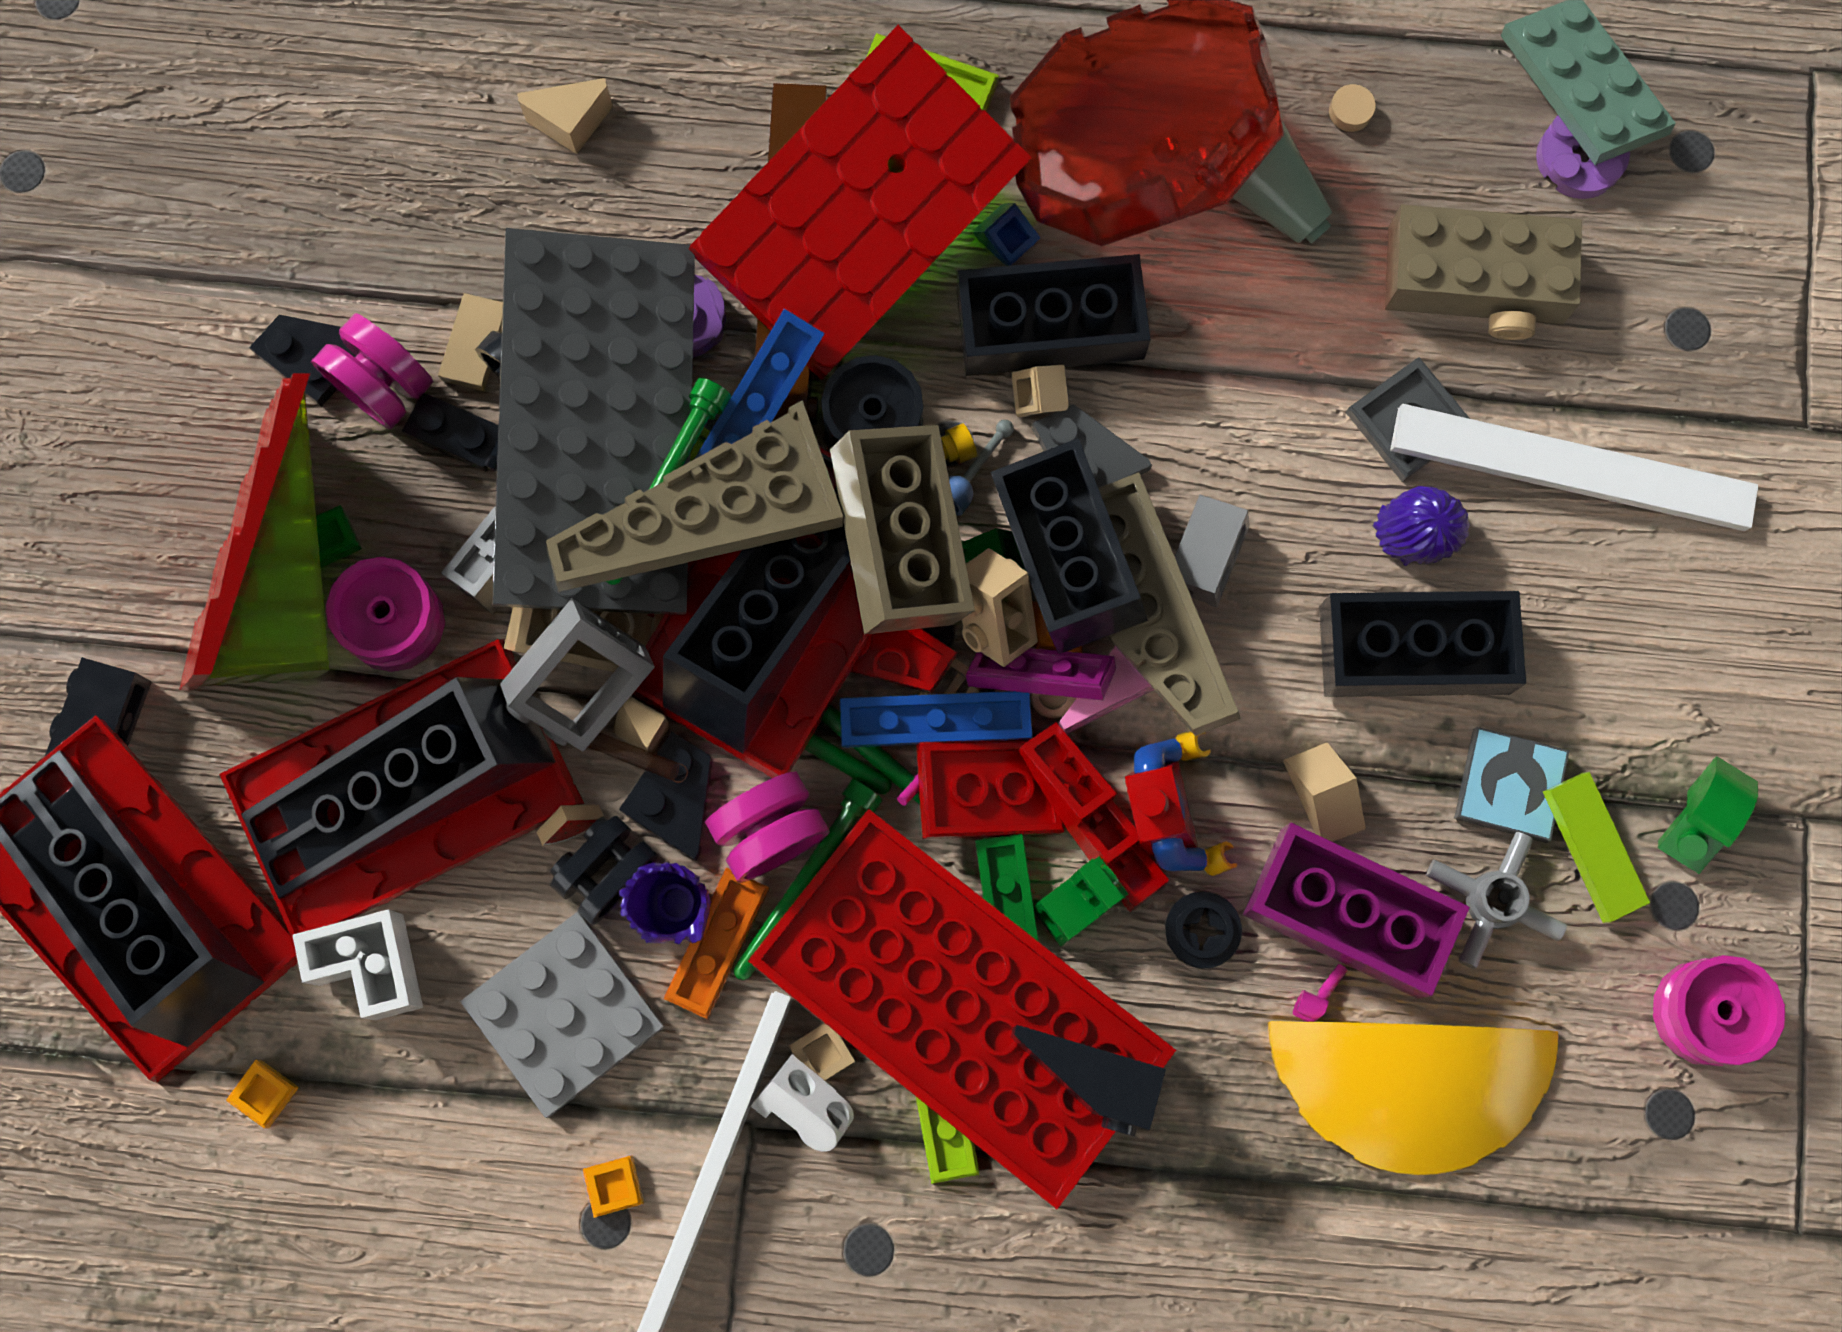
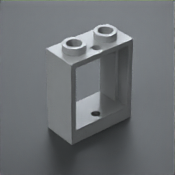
M571 598L500 685L507 703L505 707L516 719L523 723H529L531 720L543 727L544 732L556 743L563 746L570 743L584 752L655 666L645 645ZM579 640L619 667L577 717L572 720L532 696V694L576 641Z

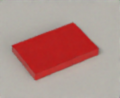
M1029 740L920 742L917 744L922 839L1002 837L1023 834V836L1060 835L1064 833L1062 820L1042 792L1019 752V748Z

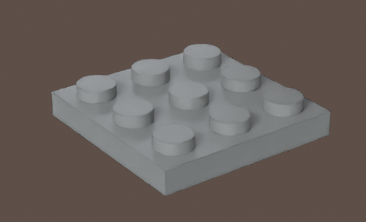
M578 912L460 1001L545 1118L551 1117L665 1028L664 1024L587 921Z

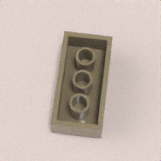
M1401 204L1388 227L1385 310L1489 318L1491 314L1502 311H1521L1535 315L1536 322L1563 325L1580 305L1582 219Z
M939 426L849 430L830 449L840 507L844 516L843 523L864 634L949 626L957 623L974 612L975 609Z

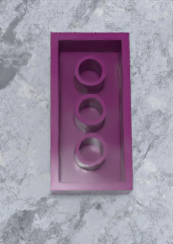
M1290 822L1280 830L1242 915L1408 995L1420 999L1433 995L1470 907Z

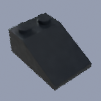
M1016 1025L1013 1027L1010 1037L1092 1114L1103 1117L1101 1127L1134 1137L1137 1127L1150 1130L1166 1069Z

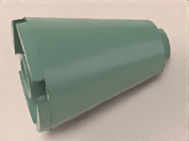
M1278 116L1246 143L1231 158V162L1223 169L1220 168L1210 179L1217 188L1298 244L1305 238L1312 244L1332 226L1326 218L1333 212L1285 124Z

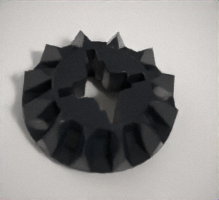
M1194 892L1179 899L1171 907L1164 924L1167 945L1171 948L1172 952L1179 961L1197 969L1213 968L1227 962L1235 954L1241 942L1242 925L1236 909L1228 900L1211 892ZM1204 910H1207L1208 926L1215 928V931L1223 932V935L1217 934L1207 937L1205 944L1202 945V949L1199 950L1200 943L1197 942V935L1190 933V930L1183 929V926L1188 927L1198 924Z

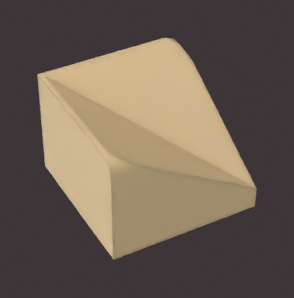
M1064 365L1038 366L1012 372L1017 418L1061 412L1068 409L1069 403Z
M629 697L618 710L614 733L638 748L655 753L670 726L664 715Z

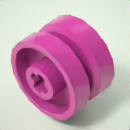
M354 313L339 329V334L343 343L356 357L337 345L326 344L311 360V363L352 403L376 422L391 430L406 414V409L402 400L390 386L408 398L419 399L434 381L429 373L398 341L365 317Z
M386 557L360 560L344 570L331 586L326 603L328 627L337 642L371 668L388 672L411 669L429 658L440 643L445 626L443 604L434 589L416 570L401 560Z
M797 771L779 775L751 788L720 807L705 821L718 846L738 844L726 858V862L738 883L750 881L784 865L815 846L830 833L818 809L808 808L797 811L803 806L809 796Z
M1721 955L1677 965L1666 974L1654 994L1653 1019L1659 1037L1674 1054L1692 1064L1707 1066L1742 1065L1760 1060L1776 1046L1784 1029L1785 1004L1778 985L1762 967L1742 957Z

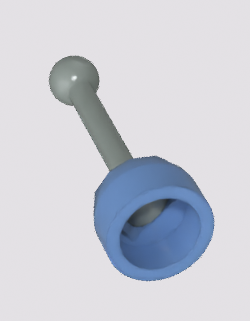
M1001 420L997 423L995 435L963 476L949 477L957 516H961L971 504L973 488L970 481L1001 440L1012 435L1014 426L1011 421Z

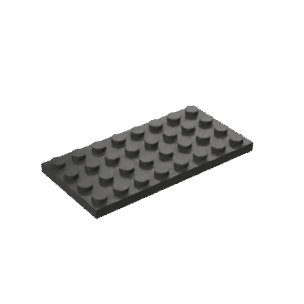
M506 228L492 606L562 610L572 598L591 611L685 615L687 613L688 562L626 576L617 585L600 582L558 592L547 552L546 540L595 513L603 515L624 504L625 497L639 489L643 493L649 490L691 412L689 408L691 402L689 394L692 390L695 255L688 249L690 245ZM689 454V456H688V458H687L685 464H687V463L690 462V454Z

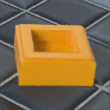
M256 1059L226 1101L266 1129L271 1127L299 1087L262 1060Z
M633 1155L583 1169L594 1218L644 1204Z

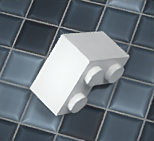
M388 909L293 934L302 983L320 986L352 977L361 1018L379 1020L423 1008L403 914Z

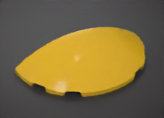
M1268 1022L1269 1043L1278 1077L1281 1083L1287 1086L1299 1107L1298 1113L1307 1124L1325 1141L1333 1142L1342 1150L1353 1155L1355 1160L1374 1168L1402 1174L1430 1175L1456 1171L1478 1163L1480 1159L1508 1145L1531 1121L1533 1113L1539 1106L1544 1094L1547 1093L1555 1070L1558 1052V1031L1391 1023Z

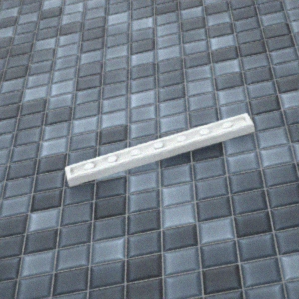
M1402 404L1398 408L1390 451L1740 531L1752 528L1758 484L1407 404Z
M776 991L771 993L637 1332H663L793 1002V999L787 995Z

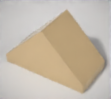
M605 78L517 93L518 102L526 122L575 154L581 150L613 108Z
M1328 742L1283 760L1315 834L1335 842L1366 829L1357 778Z

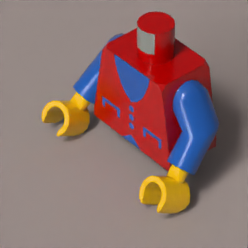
M1191 731L1180 733L1175 739H1168L1141 747L1134 755V772L1125 776V783L1137 836L1143 849L1151 859H1156L1158 865L1167 871L1205 870L1209 875L1216 876L1236 868L1237 863H1229L1224 856L1225 851L1233 849V845L1230 842L1225 841L1207 849L1198 847L1178 762L1180 759L1188 761L1207 757L1210 755L1211 750L1202 751L1198 745L1199 735L1194 736Z

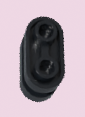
M602 816L596 820L585 832L584 838L587 841L575 854L567 852L554 864L550 871L554 876L550 886L562 898L568 899L576 892L585 898L578 908V913L591 925L601 921L623 899L619 895V890L626 887V882L633 877L638 867L656 862L659 856L645 841L640 842L632 849L624 843L631 832V828L618 816H613L609 820ZM612 857L618 862L617 865L597 884L591 877Z

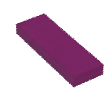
M1029 648L1003 667L982 652H976L966 673L968 687L1104 700L1116 671L1115 657L1109 655L1077 652L1058 654L1056 650Z

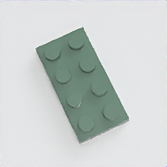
M1566 0L1505 24L1501 34L1502 39L1594 165L1671 134L1676 124L1583 0Z

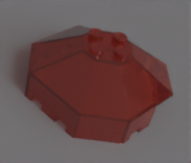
M1167 0L1168 6L1147 14L1144 13L1140 4L1108 16L1106 19L1109 28L1089 36H1085L1082 27L1064 33L1010 96V108L1016 118V126L1012 127L1013 141L1018 143L1032 157L1015 175L1016 185L1036 221L1102 247L1228 204L1284 136L1269 47L1253 6L1231 0Z

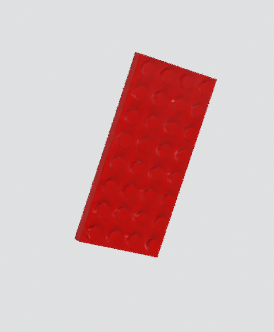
M870 809L866 811L748 960L749 963L1055 1209L1060 1207L1116 1131L1101 1127L1103 1117L1092 1114L1010 1037L1013 1027L1016 1025L1161 1068L1165 1067L1177 1051Z

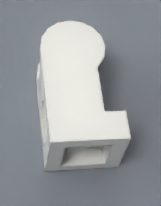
M793 1054L771 1078L751 1105L754 1110L765 1118L771 1112L776 1114L798 1132L801 1140L807 1146L821 1152L834 1149L854 1119L850 1104L832 1086Z

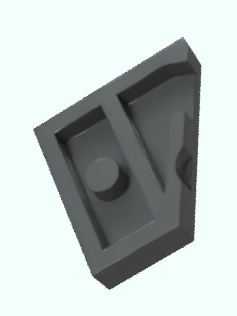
M1074 404L1070 405L1066 411L1055 412L1032 424V430L1043 451L1079 438L1098 488L1138 472L1142 475L1150 471L1152 467L1147 457Z

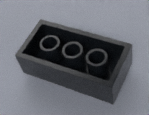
M1140 254L958 270L957 301L966 376L1015 372L1038 366L1064 365V367L1145 360L1151 339Z
M1079 438L991 472L1045 624L1058 654L1148 621L1140 594Z
M1519 591L1330 593L1319 606L1324 697L1510 695L1526 684Z

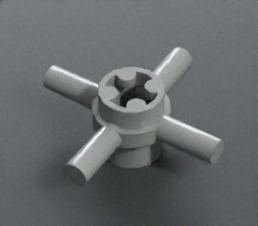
M1516 832L1499 871L1486 872L1475 879L1435 859L1431 862L1426 876L1465 895L1466 905L1470 907L1468 912L1473 920L1476 921L1458 960L1461 964L1476 969L1493 930L1507 928L1516 922H1520L1557 941H1560L1563 937L1567 924L1528 906L1530 900L1528 888L1517 877L1533 842V838ZM1493 887L1502 890L1498 894V900L1502 904H1507L1504 912L1494 907L1490 908L1487 903L1486 897L1490 896Z

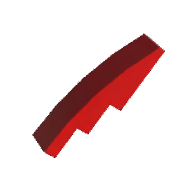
M1057 722L1019 748L1021 756L1042 792L1089 861L1100 856L1129 895L1122 899L1121 902L1130 913L1166 886L1169 879L1140 846L1135 826L1113 802L1117 793Z

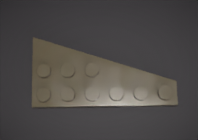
M802 400L789 407L788 414L771 423L768 420L754 426L752 433L733 444L726 442L663 476L662 483L644 493L639 489L625 497L624 504L603 515L595 513L546 540V546L558 592L843 527L844 516Z
M1138 472L1098 488L1148 621L1107 637L1194 736L1241 719L1140 473Z

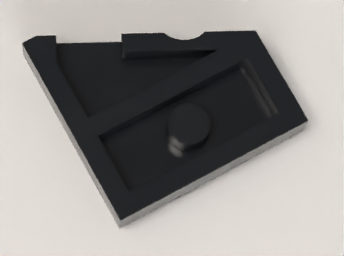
M280 314L249 347L257 357L284 378H291L293 373H310L304 394L320 407L327 402L337 389L313 366L311 360L326 344L337 345L356 357L341 340L339 334L340 326Z
M671 732L657 752V755L680 763L677 764V770L674 775L675 781L645 770L619 808V811L697 861L701 853V834L703 819L706 814V796L713 759L690 742Z

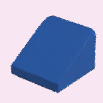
M1016 203L1000 205L972 231L976 238L1005 266H1011L1040 239V236Z

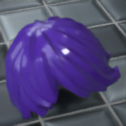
M1429 486L1412 488L1400 494L1396 499H1392L1390 504L1382 505L1377 514L1378 521H1375L1372 525L1377 530L1376 537L1380 540L1379 546L1383 548L1382 551L1385 554L1391 555V557L1400 559L1404 566L1413 561L1421 565L1423 563H1436L1443 558H1450L1453 552L1457 553L1466 544L1470 527L1468 513L1461 504V501L1444 490Z
M652 862L638 867L637 872L626 882V887L619 890V895L623 897L620 913L622 917H626L630 922V928L635 929L646 943L664 944L668 941H674V943L680 944L683 940L691 943L701 941L709 916L711 899L707 887L700 882V876L695 875L683 865L671 862L663 864Z

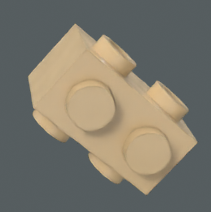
M988 548L966 563L975 611L962 619V635L967 645L973 651L982 652L1005 667L1035 645L1038 639L1028 572L1020 568L1012 559H1006Z

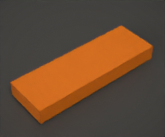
M725 868L711 898V906L703 938L696 943L690 942L663 999L709 1020L770 890L768 886L753 879L738 883L731 869Z

